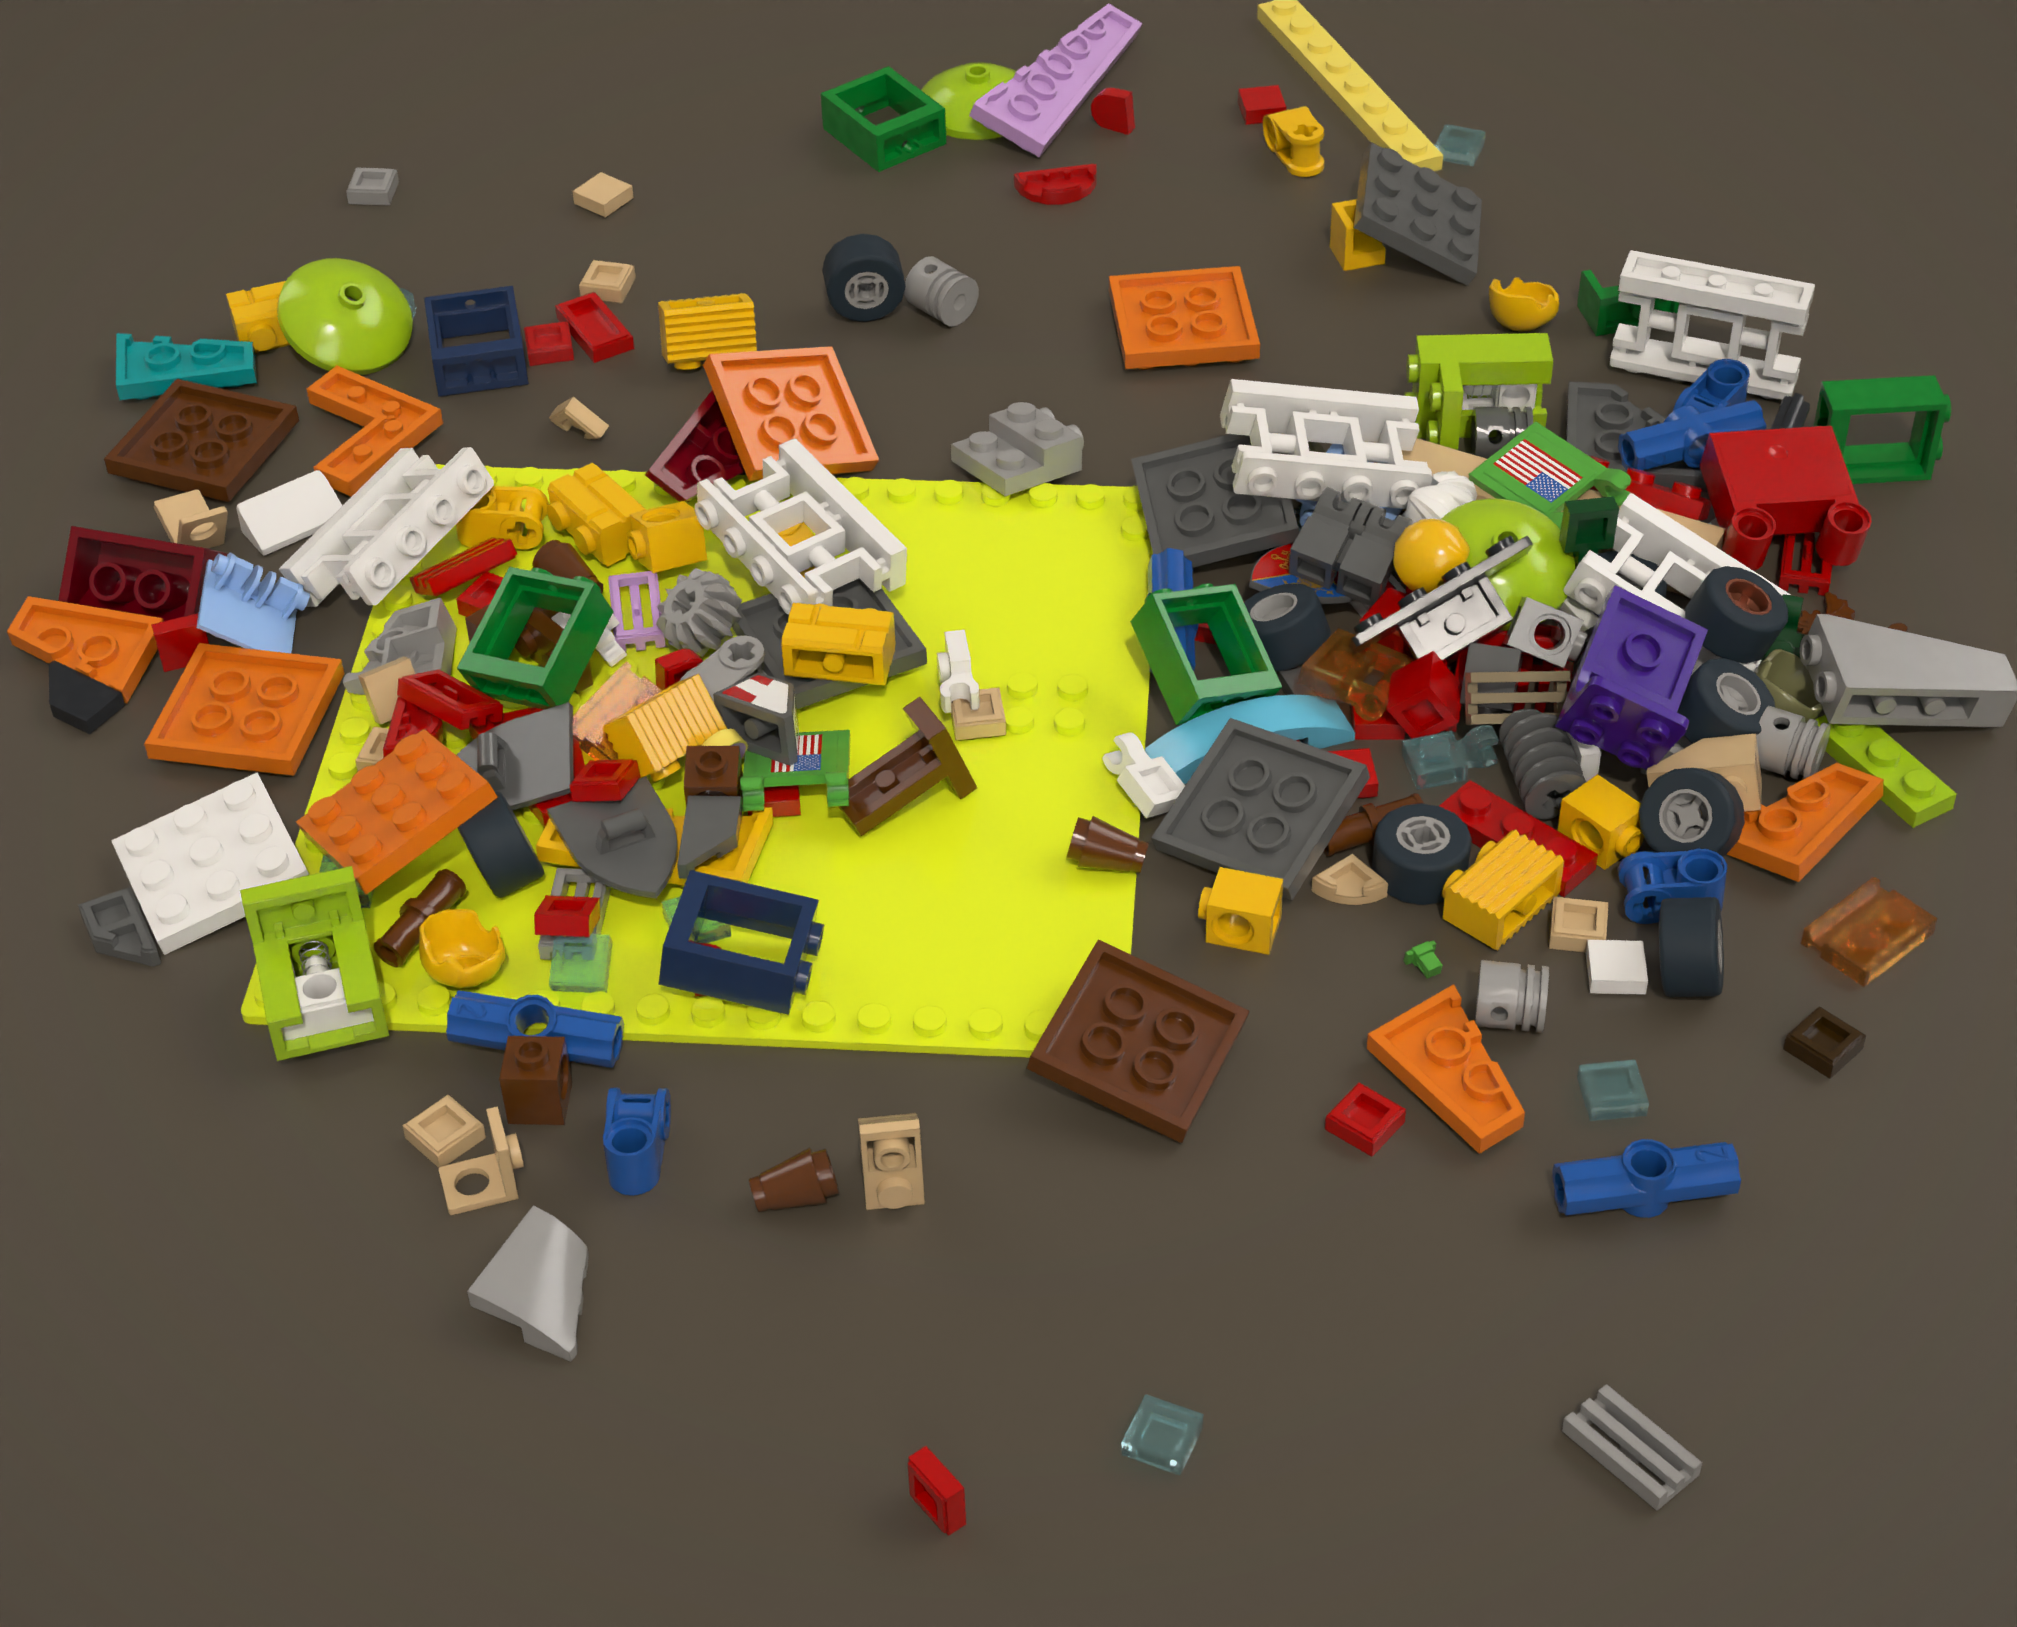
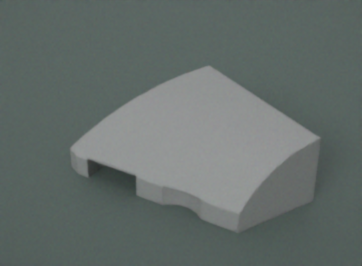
M441 597L394 611L384 624L383 632L372 640L364 650L369 659L364 669L358 673H347L345 675L343 684L348 693L365 695L358 675L403 656L410 658L415 674L437 669L449 675L451 674L457 627Z
M533 1205L468 1289L470 1306L521 1327L525 1343L572 1362L578 1350L576 1331L578 1315H582L583 1309L582 1283L583 1279L587 1276L588 1247L564 1223Z

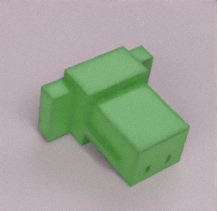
M1434 940L1426 941L1405 952L1404 963L1406 965L1413 963L1415 967L1418 966L1426 979L1440 974L1443 966L1434 954L1436 948Z

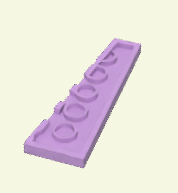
M1108 3L1081 23L1076 30L1070 31L1062 37L1058 45L1052 50L1048 51L1046 49L1039 54L1036 61L1029 67L1024 65L1017 70L1014 77L1006 84L1001 82L974 103L969 116L983 124L986 128L1014 142L1023 150L1040 157L1137 37L1143 23Z

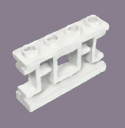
M1630 250L1620 275L1618 301L1641 305L1639 324L1637 327L1619 323L1613 338L1614 348L1610 356L1609 365L1632 373L1642 372L1668 377L1678 382L1688 381L1694 383L1713 362L1721 359H1733L1742 362L1749 369L1750 376L1747 393L1760 395L1766 399L1783 400L1785 396H1792L1799 375L1801 358L1778 354L1782 332L1803 336L1808 322L1815 284ZM1655 298L1680 302L1678 313L1655 310ZM1690 315L1732 322L1730 344L1687 336ZM1747 315L1772 320L1770 331L1745 327ZM1651 328L1675 332L1673 343L1649 339ZM1742 345L1767 350L1765 361L1740 356Z
M1231 379L1220 413L1221 426L1226 429V434L1250 436L1251 446L1238 444L1232 463V472L1236 473L1233 480L1234 493L1318 501L1325 488L1329 487L1339 491L1340 500L1347 503L1355 497L1378 507L1406 509L1408 496L1415 489L1430 486L1433 479L1432 471L1428 468L1427 462L1403 460L1401 451H1412L1420 430L1418 423H1415L1419 412L1417 397ZM1308 441L1343 445L1344 454L1309 451Z
M795 438L779 445V460L775 461L771 456L763 459V479L736 491L722 477L714 480V485L708 479L697 483L698 502L695 504V514L701 526L706 530L710 529L723 542L728 554L733 558H738L750 570L756 583L760 586H765L778 599L780 606L788 615L793 603L833 606V590L858 578L873 592L882 589V585L889 592L906 585L907 548ZM790 493L794 496V497H792V498H790V499H787V500H785V501L779 503V501H781V500H783V499H785V498L790 497ZM760 510V512L749 516V521L745 518V516ZM803 522L816 534L791 547L778 535L779 532ZM845 548L850 552L837 559L834 558V556L845 552ZM810 567H816L815 569L806 572L805 578L799 573Z
M471 447L462 448L442 469L436 467L429 455H423L419 459L413 448H401L279 570L286 579L302 584L303 591L310 593L306 607H317L339 584L342 585L351 600H357L361 596L367 605H377L494 486V480Z
M1630 493L1619 509L1614 546L1612 548L1618 552L1615 559L1610 563L1589 550L1578 564L1563 591L1578 603L1600 615L1608 593L1616 585L1685 618V610L1655 592L1662 580L1692 599L1704 579L1713 569L1731 566L1743 568L1757 575L1759 574ZM1634 554L1639 558L1656 563L1659 567L1656 571H1653L1631 555ZM1620 573L1643 588L1642 591L1617 576V574ZM1762 577L1764 580L1769 582L1781 594V596H1783V594L1790 595L1783 589L1779 588L1769 580ZM1702 646L1692 674L1709 659H1719L1721 657L1716 656ZM1762 660L1740 664L1754 672Z

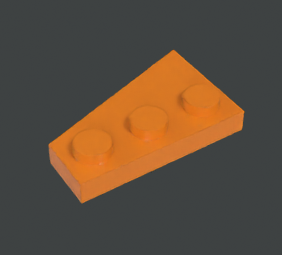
M28 596L8 628L7 634L12 645L49 664L55 660L122 692L124 703L127 704L158 649L151 624L163 622V618Z
M1836 762L1788 787L1787 796L1767 807L1761 804V810L1745 811V823L1740 838L1727 855L1800 882L1882 798L1884 779Z
M1453 984L1368 1033L1367 1050L1480 1154L1523 1128L1525 1111L1498 1062L1491 1061L1481 1043L1482 1034L1475 1021H1469L1461 1007L1462 997Z

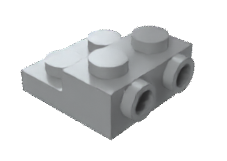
M1017 402L1009 405L1005 410L989 414V432H976L967 439L952 443L951 461L1002 495L1008 496L1081 471L1084 439L1082 432L1076 425L1064 426L1060 421L1055 420L1049 408L1037 409L1033 404Z

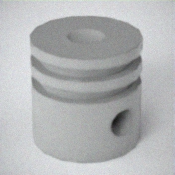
M934 256L925 257L918 261L910 270L905 282L904 296L907 302L950 327L963 323L971 315L979 296V287L974 279Z
M1768 705L1759 721L1761 732L1756 735L1760 768L1784 776L1790 772V777L1797 780L1801 776L1805 779L1817 773L1827 747L1831 725L1822 723L1818 727L1817 720L1809 719L1806 723L1804 716Z
M1481 960L1475 1012L1476 1025L1515 1030L1516 1024L1521 1025V1031H1529L1530 1026H1535V1032L1543 1033L1548 995L1549 966H1541V971H1535V965L1527 964V969L1524 970L1521 969V964Z

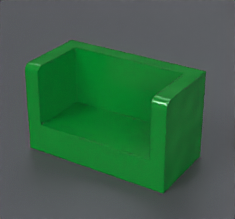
M1592 270L1581 271L1577 307L1595 336L1616 333L1619 323L1638 327L1641 305L1618 301L1619 285L1602 288ZM1655 298L1654 309L1677 314L1680 302Z

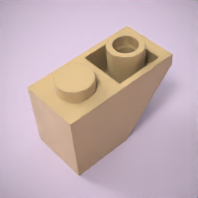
M1756 733L1703 738L1660 761L1657 765L1647 768L1649 787L1658 777L1673 769L1702 768L1721 774L1735 786L1743 802L1744 812L1761 810L1762 776Z
M909 1113L858 1118L866 1210L898 1209L905 1206L925 1204L920 1125L917 1114Z

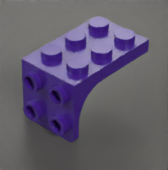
M1614 585L1606 597L1555 727L1570 733L1580 743L1595 745L1616 755L1621 762L1628 766L1647 770V768L1657 765L1686 733L1689 720L1677 713L1708 629Z

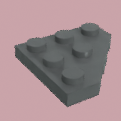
M1569 381L1565 441L1587 455L1609 461L1608 468L1627 472L1622 465L1621 455L1618 450L1619 435L1664 423L1666 418L1650 407L1641 410L1629 402V393L1616 384ZM1684 460L1643 470L1656 475L1655 484L1672 488L1674 481L1699 487L1702 489V492H1708L1701 469L1688 466Z

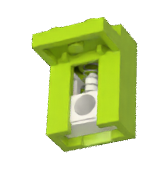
M1548 333L1417 335L1415 354H1408L1406 361L1407 382L1413 383L1412 392L1404 393V396L1417 397L1419 412L1415 423H1418L1420 429L1417 438H1426L1428 442L1458 450L1459 438H1471V419L1474 407H1508L1509 412H1511L1513 407H1519L1521 412H1523L1524 407H1531L1533 423L1536 421L1546 428L1547 410L1546 408H1541L1543 384H1551L1553 356ZM1496 430L1491 431L1488 437H1496Z
M352 866L240 890L242 905L254 947L267 1025L277 1061L389 1036Z

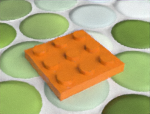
M1240 266L1109 276V294L1125 369L1138 368L1145 370L1161 366H1194L1199 363L1225 361L1235 363L1243 360L1260 359V341Z
M832 346L714 353L708 355L703 367L749 481L763 479V459L771 456L775 461L779 460V445L794 438L831 474L873 471L879 458Z
M199 643L144 743L148 759L294 776L344 676L342 660Z
M423 729L417 734L402 739L395 746L394 751L375 765L359 770L352 777L351 782L335 794L315 802L309 808L308 813L297 820L296 823L306 838L338 868L352 866L356 885L367 895L497 799L498 796L485 778Z

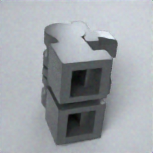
M1327 487L1322 492L1312 515L1308 516L1290 549L1288 573L1330 589L1338 572L1337 593L1373 606L1385 592L1386 584L1394 569L1395 542L1404 529L1412 524V519L1398 515L1395 521L1385 517L1386 509L1355 497L1349 503L1340 500L1339 491Z

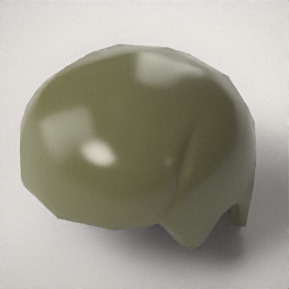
M1775 649L1757 666L1754 673L1765 683L1774 698L1776 708L1804 716L1806 723L1809 719H1815L1821 713L1823 707L1815 698L1814 684L1808 668L1802 664L1798 656L1782 649Z

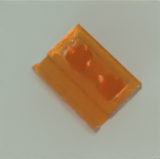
M627 661L573 715V737L581 743L579 748L594 760H619L618 753L613 750V743L608 741V734L603 731V725L662 691L645 676L639 678L630 670L632 665Z
M1873 877L1805 927L1801 944L1806 948L1811 945L1821 951L1820 957L1865 987L1933 935L1937 918L1894 889L1891 892H1887L1880 887V880Z

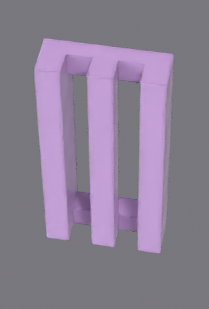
M646 571L608 576L611 608L620 623L613 628L614 639L625 652L626 644L635 643L636 651L645 650V642L655 641L656 648L666 647L664 634L656 625L658 618L662 615L657 608L658 604L661 603L657 573ZM640 584H649L653 627L644 628ZM629 586L634 627L631 630H624L620 587Z

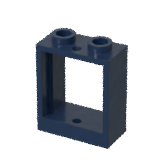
M513 286L424 297L438 396L529 384ZM474 300L475 303L473 305H467L466 301ZM509 330L510 339L443 348L442 339Z
M690 870L663 944L659 985L789 1015L795 994L805 995L808 989L813 962L806 961L807 955L818 956L825 924L815 922L819 900ZM708 919L792 939L784 964L697 944L704 920Z

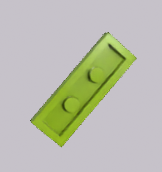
M1826 715L1815 719L1818 721V727L1822 723L1829 724ZM1829 724L1831 725L1830 735L1825 751L1842 765L1884 779L1883 796L1880 800L1912 828L1953 809L1957 793L1878 725Z

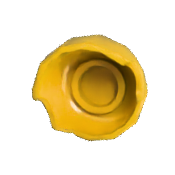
M1515 277L1509 287L1505 289L1501 287L1498 279H1494L1489 286L1491 312L1503 327L1518 332L1534 330L1550 322L1558 312L1559 295L1551 285L1540 282L1523 283L1521 279Z
M1421 519L1406 527L1396 540L1393 564L1400 580L1410 590L1415 591L1424 587L1428 594L1445 584L1441 578L1444 574L1456 566L1467 562L1470 547L1457 526L1441 519Z
M446 909L428 916L419 926L421 964L428 975L441 984L456 988L477 986L492 979L505 960V949L502 938H500L499 928L494 926L491 931L486 930L481 925L478 915L474 910Z

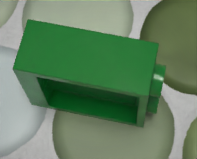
M889 66L821 93L823 129L877 172L947 144L945 108ZM888 106L900 114V116L876 126L864 117ZM907 140V143L902 147L903 142Z
M1935 375L1822 381L1813 427L1832 426L1852 484L1931 480L1935 460H1940L1942 457L1943 442L1941 433L1943 424L1949 422L1951 417V401L1948 394H1943ZM1916 412L1909 442L1845 446L1851 415Z
M509 567L457 669L471 687L494 699L544 710L568 703L614 611L601 594L600 587L588 578L575 576L573 579L554 576L540 568H532L529 571ZM535 607L571 614L545 668L508 660Z
M1206 583L1189 590L1172 591L1169 588L1157 590L1145 598V604L1130 621L1176 725H1182L1196 717L1224 706L1261 697L1275 696L1282 688L1281 682L1236 584L1214 586L1211 583ZM1208 623L1231 676L1197 680L1174 627Z

